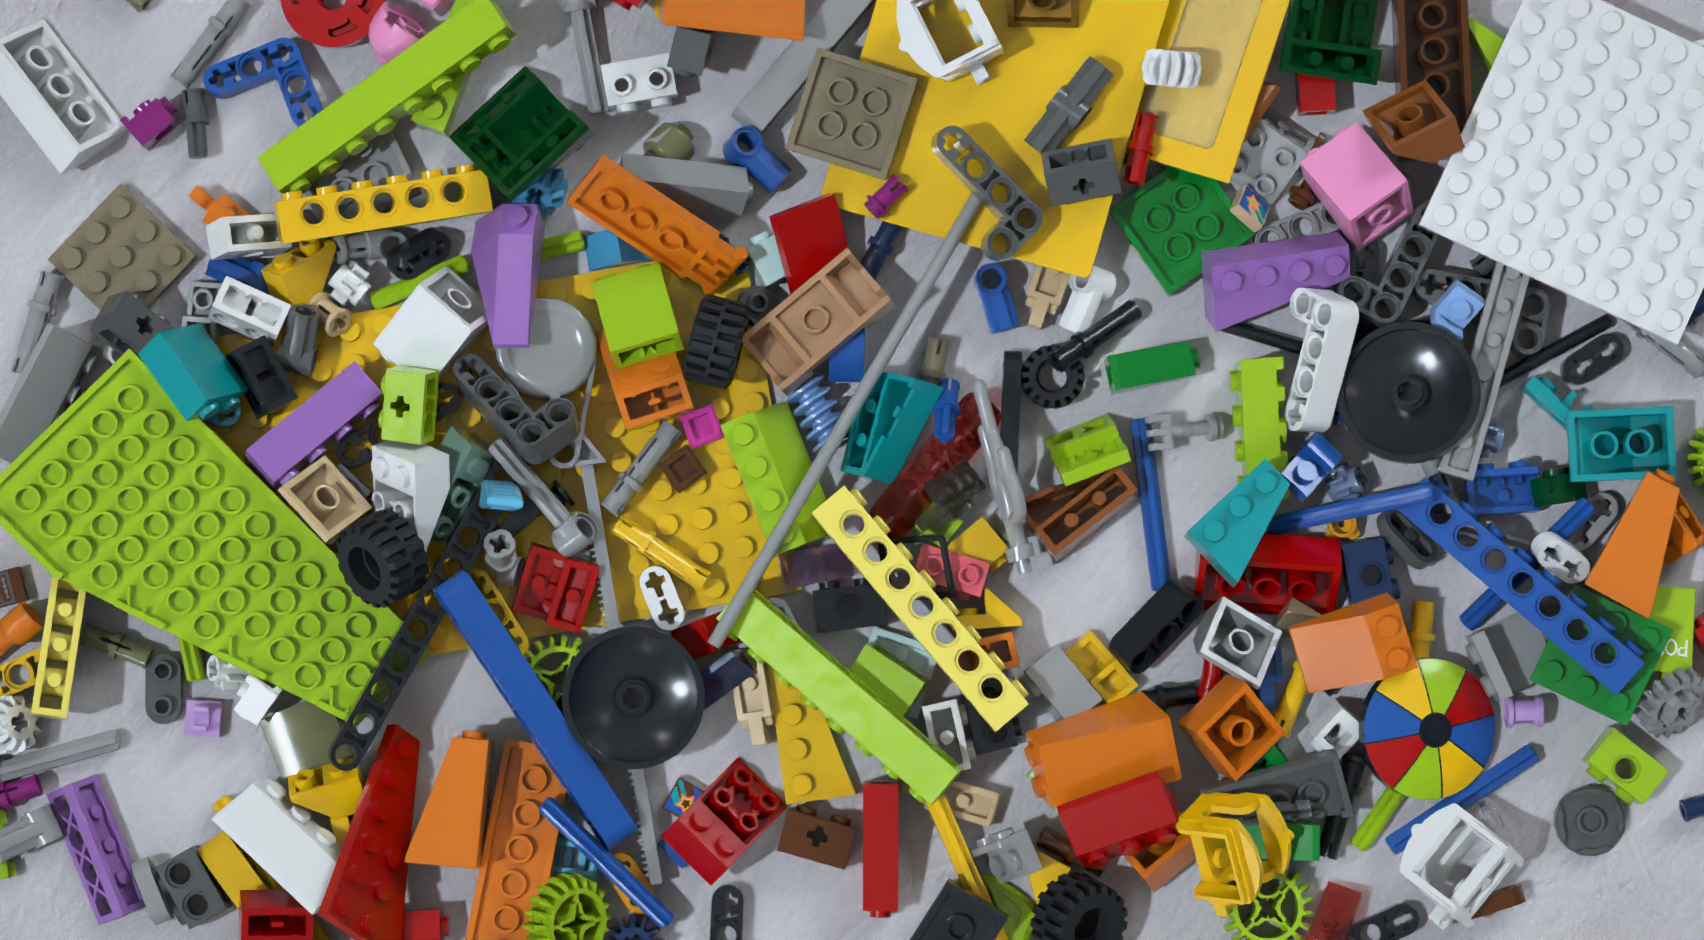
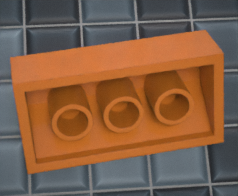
M659 0L658 4L662 25L803 41L805 0Z

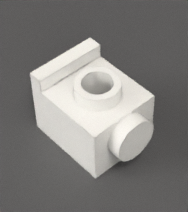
M249 674L236 694L241 699L234 710L241 718L257 726L284 689Z
M1333 698L1329 708L1307 731L1313 738L1309 743L1319 753L1335 748L1340 760L1359 739V719L1336 698ZM1337 724L1336 730L1333 733H1329L1330 730Z

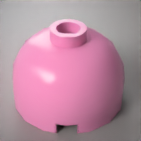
M384 2L374 15L368 31L371 46L376 52L375 58L382 65H385L428 34L422 29L426 28L428 24L403 6L394 3L392 8H388V2Z

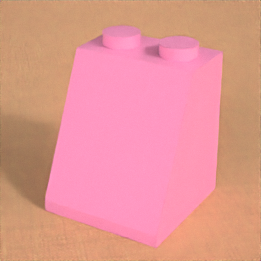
M1358 122L1349 128L1340 129L1335 133L1332 140L1320 148L1317 147L1309 151L1306 158L1300 162L1304 179L1357 252L1414 212L1408 180Z

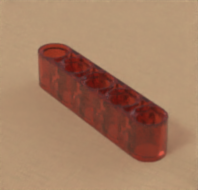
M974 392L968 393L958 403L960 415L956 419L953 440L940 443L939 439L934 438L932 434L870 509L869 515L872 519L878 515L885 523L891 516H894L892 522L887 524L891 530L887 534L888 538L905 537L981 447L978 426L982 422L980 415L976 417L978 407ZM990 400L998 426L1001 420V413ZM962 435L961 439L953 444L955 438ZM940 461L938 467L931 471L932 466ZM917 488L916 493L908 498L910 492Z

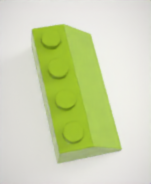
M787 401L751 412L720 425L766 541L812 465ZM819 481L774 557L829 536L812 516V512L826 501Z

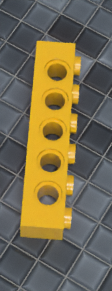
M475 164L455 166L456 173L442 175V169L421 172L422 179L408 181L407 174L386 177L387 184L373 186L372 179L352 182V190L338 192L337 185L316 188L317 195L303 197L302 190L281 193V201L273 202L280 244L493 211L488 177L481 170H477ZM449 182L457 183L461 189L460 198L455 202H449L444 197L443 190ZM415 187L423 189L426 193V202L419 208L412 206L409 202V193ZM382 192L388 194L392 201L391 208L386 213H380L374 207V198ZM345 198L352 199L357 205L356 214L349 219L342 217L338 209L340 202ZM311 203L318 205L322 211V217L316 224H309L303 216L305 207Z

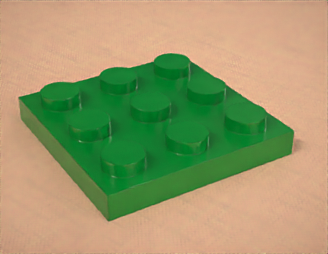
M1170 166L1109 210L1110 216L1168 297L1202 273L1201 252L1241 246L1255 235L1253 231L1230 212L1232 202L1216 180Z
M1575 584L1571 593L1573 592L1589 605L1585 612L1594 620L1602 616L1617 629L1612 635L1624 644L1629 639L1644 652L1640 658L1645 664L1616 696L1553 641L1548 639L1529 680L1627 726L1673 630ZM1575 619L1569 623L1568 633L1571 638L1582 640L1587 636L1589 629L1585 621ZM1606 642L1599 644L1595 650L1596 658L1602 663L1612 662L1616 657L1615 647Z

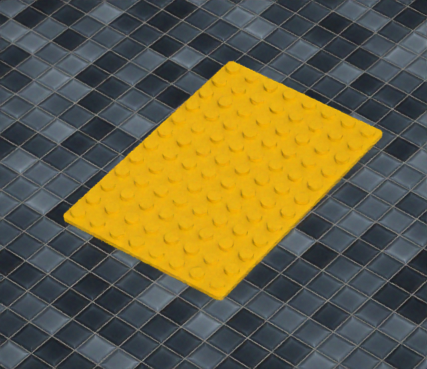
M876 0L860 61L919 79L887 179L888 181L893 174L900 179L899 183L890 192H893L902 182L909 191L886 211L888 213L886 217L882 215L877 219L863 204L868 200L866 198L868 194L872 196L887 181L830 163L821 196L827 193L835 194L838 209L945 239L972 192L934 154L931 142L933 136L939 130L947 126H958L991 157L1042 211L1043 222L1041 227L1011 258L1082 278L1089 277L1114 195L1052 207L1044 176L1042 156L1024 139L1046 113L1047 110L1045 109L1057 91L1064 84L1067 85L1085 60L1091 56L1112 72L1114 77L1092 103L1093 108L1075 131H1070L1059 148L1111 138L1120 175L1126 154L1127 142L1130 141L1146 85L1143 81L1142 62L1145 58V52L1157 47L1170 0H1080L1079 28L1008 27L1007 0H979L1004 50V53L992 58L984 65L991 79L979 85L976 83L971 72L946 82L942 78L937 79L923 70L911 58L908 52H902L899 49L901 37L896 19L897 0ZM937 0L919 9L945 64L984 45L983 42L976 45L967 25L973 22L967 10L960 13L954 0ZM944 137L946 143L943 147L946 150L956 149L953 145L956 141L955 137ZM956 149L960 156L955 158V161L958 163L960 158L969 154V151L966 149L960 153ZM970 159L967 163V172L972 177L979 178L983 171L982 165L979 161ZM999 184L994 185L991 192L993 199L998 203H1004L1007 199L1005 187ZM983 203L959 243L981 249L982 238L997 223L998 219ZM1021 209L1016 217L1017 223L1022 228L1028 229L1032 224V217L1028 211ZM998 234L992 239V248L997 253L1003 254L1007 249L1005 237Z

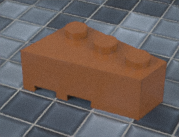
M1117 466L1066 487L1062 483L1025 497L1027 516L1024 522L1055 561L1058 562L1138 499L1139 492L1122 469Z

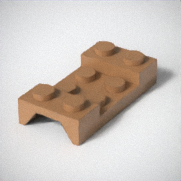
M847 247L745 332L741 342L771 376L780 390L788 396L814 375L812 371L865 326L870 328L896 305Z

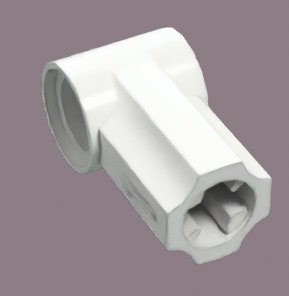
M1094 265L1091 275L1087 278L1070 274L1069 285L1072 293L1059 326L1075 333L1077 331L1083 332L1091 327L1101 301L1108 300L1115 291V275L1108 270Z

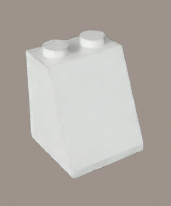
M446 266L418 284L374 341L373 345L380 350L381 355L387 361L395 363L397 366L404 365L439 370L440 380L452 367L454 361L469 348L488 326L482 296Z

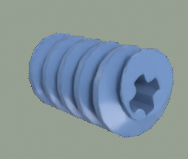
M819 374L806 380L787 398L789 404L800 403L793 412L795 416L806 415V418L800 423V427L802 429L813 428L806 439L807 441L819 440V443L813 448L815 454L819 453L843 412H831L832 407L838 401L837 399L825 400L824 397L831 388L830 386H818L825 377L824 374ZM844 437L841 443L847 441L849 437Z

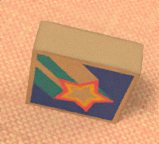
M1245 184L1237 190L1230 207V212L1255 233L1263 227L1271 206Z

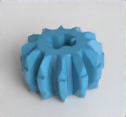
M563 169L552 170L515 198L512 204H538L541 215L544 211L551 216L555 212L556 207L561 208L566 198L568 180L563 179Z

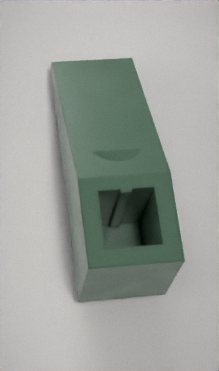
M453 426L450 427L437 449L449 454L450 489L430 540L443 544L448 540L495 461V457L489 452V446L476 434Z

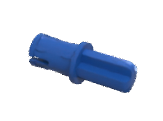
M943 378L938 382V386L944 387L932 408L933 415L935 416L933 435L934 438L939 439L940 443L953 440L956 419L960 415V407L958 405L960 383L953 378L951 390H948L949 378Z

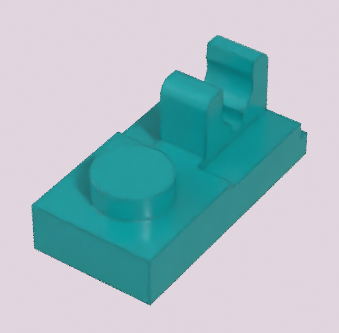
M1535 376L1529 377L1519 389L1567 431L1566 411H1571L1572 400L1576 398L1578 393L1571 391L1559 401L1560 398L1554 394L1557 389L1551 382L1542 376L1539 379ZM1588 403L1580 411L1592 410V406Z

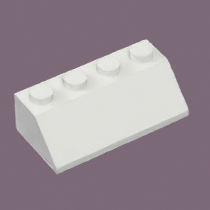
M44 19L0 38V96L60 174L85 163L127 130L118 115Z
M270 779L253 783L219 811L212 820L312 915L317 914L342 847L336 842V837L333 833L320 827L311 819V814L306 808L291 802V799L286 795V790L279 783Z

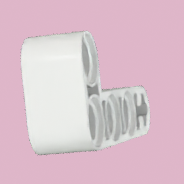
M1300 287L1292 293L1290 311L1296 319L1308 324L1284 417L1287 427L1292 431L1323 433L1327 431L1332 422L1359 321V309L1353 301L1331 290Z

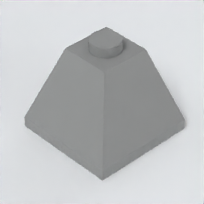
M1222 596L1204 613L1193 642L1197 655L1251 687L1258 689L1262 684L1282 631Z

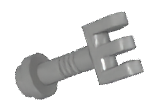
M1213 413L1205 414L1201 422L1171 424L1170 414L1144 417L1145 424L1159 423V429L1146 430L1147 438L1160 437L1161 443L1148 444V452L1174 449L1173 438L1205 435L1206 440L1212 442L1216 441L1218 437H1223L1224 424L1221 416H1215Z

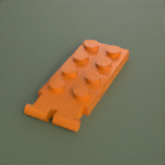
M604 154L598 158L566 200V203L657 263L659 262L660 265L681 279L687 276L701 285L705 294L714 295L729 279V275H732L748 257V252L745 248H734L719 238L721 232Z

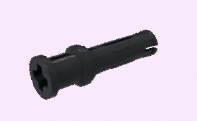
M1346 752L1341 757V768L1352 806L1355 796L1359 797L1362 794L1363 788L1360 785L1365 768L1368 765L1364 757ZM1341 815L1327 816L1320 838V856L1325 857L1327 853L1329 859L1337 860L1349 817L1342 818Z

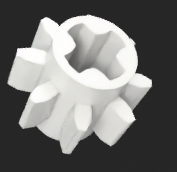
M357 263L352 269L343 264L328 282L334 289L330 294L331 297L343 307L348 301L354 306L358 305L372 287L366 282L370 276L369 273Z
M215 655L210 656L207 662V676L210 681H214V687H221V690L238 691V682L244 683L250 674L215 657Z

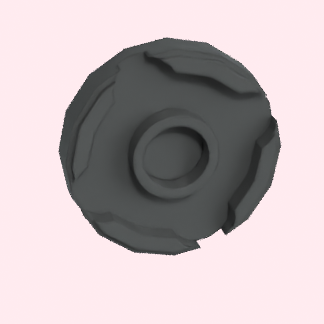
M1581 786L1570 790L1560 799L1554 811L1553 826L1558 839L1567 849L1583 856H1598L1609 852L1621 839L1625 831V814L1621 803L1610 792L1600 787Z

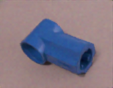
M752 126L739 127L723 145L725 159L732 165L747 167V172L770 193L792 171L786 163L763 143L761 134ZM737 140L747 145L748 152L738 147Z
M210 258L205 275L220 282H223L225 277L228 276L270 295L261 269L266 265L254 260L250 262L243 258L211 260Z
M995 263L981 266L975 273L974 285L979 293L991 334L1020 326L1005 270ZM993 270L998 273L1000 282L997 288L987 289L982 285L981 275L984 271Z

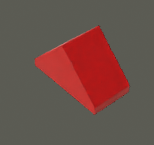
M722 611L670 631L672 638L683 645L694 660L742 642L740 639L734 641L727 636L720 649L707 642L719 623L716 618Z

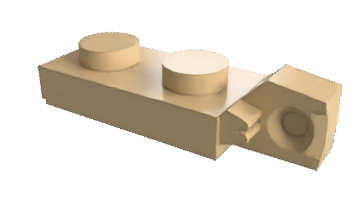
M1036 265L1026 294L1025 306L1033 308L1027 326L1040 330L1046 313L1055 315L1057 307L1059 308L1070 274Z
M749 648L736 650L743 652L755 671L753 675L733 689L737 720L741 722L743 730L750 729L752 746L770 744L768 725L775 724V713L766 662L761 664L753 659L747 652Z
M955 779L944 792L955 818L992 827L1001 792ZM902 780L901 792L910 794L908 791L910 786ZM916 799L915 804L921 805L923 809L928 810L926 803L923 804Z

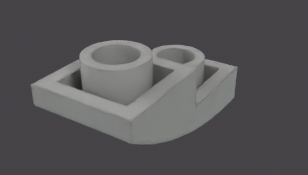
M189 281L187 316H182L181 327L201 323L218 346L222 325L208 319V316L223 283Z

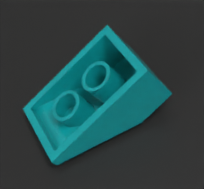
M1673 406L1566 411L1570 482L1639 480L1643 478L1647 470L1655 473L1657 468L1673 477H1677Z

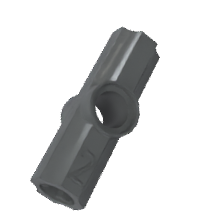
M1089 56L1067 85L1064 84L1053 96L1045 109L1047 110L1024 141L1040 154L1044 151L1058 149L1070 131H1075L1093 108L1092 103L1114 77V74Z

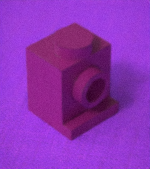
M165 96L160 100L155 98L151 102L148 99L141 103L133 111L135 116L131 120L126 116L120 119L141 146L148 151L180 124L174 117L178 110Z

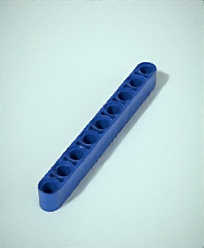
M462 569L434 588L433 592L439 603L600 843L609 851L636 832L638 829L633 819L591 756L575 740L568 728L565 717L468 573Z

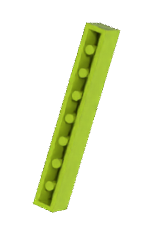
M473 0L257 158L279 192L287 193L302 190V194H304L311 188V183L316 179L335 172L339 168L341 161L350 155L354 156L364 151L368 146V142L377 135H384L394 129L399 119L406 114L410 115L419 111L425 105L424 101L434 94H441L447 91L453 85V80L463 73L466 74L476 70L481 65L482 59L492 52L497 53L505 49L510 44V39L516 36L517 33L495 0Z
M756 589L753 591L727 636L734 641L740 639L749 647L747 652L753 659L761 664L767 662L776 670L774 676L787 687L793 685L803 693L800 698L810 708L816 711L820 708L829 716L828 723L842 734L847 731L856 739L854 745L868 757H871L872 754L883 763L881 768L886 774L895 780L901 778L910 786L908 791L915 799L923 804L926 801L931 805L937 802L964 768ZM730 602L726 605V607L722 610V612L717 616L716 619H717L718 621H720L721 617L723 616V614H724V612L726 611L727 607L729 606Z

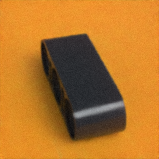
M1179 578L1169 580L1114 635L1109 643V652L1131 673L1140 674L1146 671L1200 616L1204 609V600Z

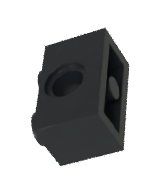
M865 578L853 579L854 586L840 587V581L818 583L819 590L812 591L817 633L887 625L885 601ZM846 594L855 595L860 602L859 610L852 615L844 614L839 608V601Z

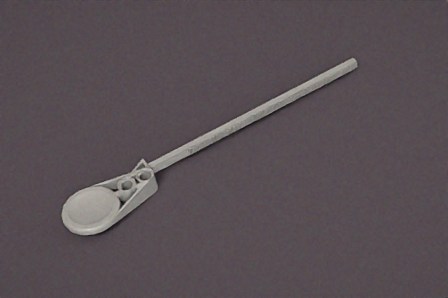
M537 298L535 299L529 348H496V358L506 382L520 398L521 396L518 391L535 399H550L551 401L575 392L588 380L580 422L581 431L579 436L570 443L574 448V457L568 463L558 462L554 455L549 460L554 466L561 469L581 467L588 513L599 528V536L590 543L594 545V548L590 551L595 552L591 556L596 558L593 564L600 566L598 574L600 580L596 583L601 586L596 590L602 591L598 596L603 597V600L598 603L604 604L600 609L605 610V613L600 616L606 617L602 622L607 623V626L602 629L609 631L619 628L620 621L593 466L594 464L606 463L607 461L584 434L597 363L598 340L591 322L576 306L560 299ZM644 768L629 769L626 772L632 773V775L628 779L633 780L629 785L634 786L630 792H635V795L631 798L636 799L632 805H637V808L633 811L639 813L634 818L640 819L635 824L641 825L637 831L642 832L637 837L643 838L638 844L644 845L639 850L645 851L640 857L646 858L642 862L647 864L643 870L648 871L644 876L650 878L651 885L661 884L663 879Z

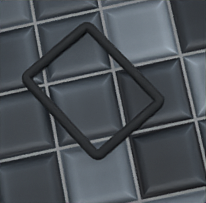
M943 535L889 538L894 544L900 542L905 544L939 541L948 591L935 593L940 599H944L946 596L952 598L955 595L946 538ZM878 543L880 561H882L887 556L884 545ZM920 597L916 600H928V598Z

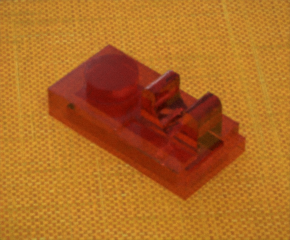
M1328 881L1306 940H1346L1361 902L1362 893Z

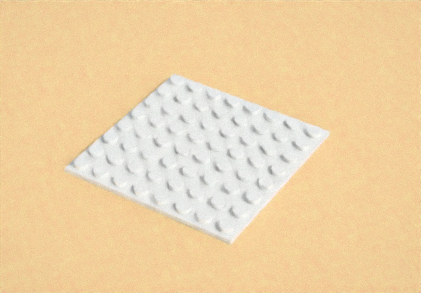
M1522 0L1461 132L1465 148L1451 154L1419 226L1678 345L1704 288V47L1602 0Z

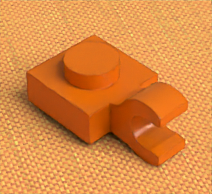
M196 186L188 195V197L208 212L202 219L207 225L221 217L250 215L224 193L216 201L203 189Z

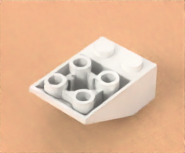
M386 441L372 445L371 470L373 473L372 503L374 513L387 509L388 512L394 511L398 513L399 517L403 516L406 518L411 527L414 526L417 530L419 538L423 540L426 552L450 489L449 454L426 444L418 445Z

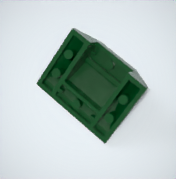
M1290 0L1279 71L1377 85L1383 50L1371 48L1378 0Z
M524 66L458 127L449 138L512 202L567 160L574 152L581 149L593 134L590 128L571 109L568 110L542 81Z

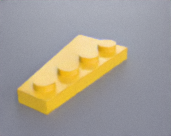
M767 665L786 805L856 795L830 728L826 724L827 721L821 715L823 711L820 708L817 711L810 708L800 698L803 693L793 685L787 687L774 676L776 670Z

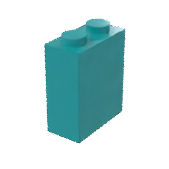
M201 323L159 332L138 353L186 421L198 418L207 420L221 412L227 415L240 406L241 401L239 399L249 390Z

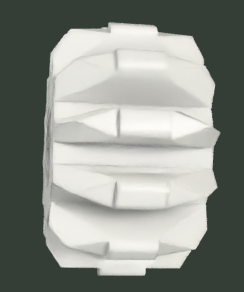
M1150 49L1145 52V58L1142 62L1143 81L1150 85L1193 89L1199 85V79L1202 75L1201 57L1197 53Z
M0 696V754L2 755L23 753L26 748L36 744L34 736L41 732L35 726V722L40 717L31 716L32 704L25 703L24 696Z

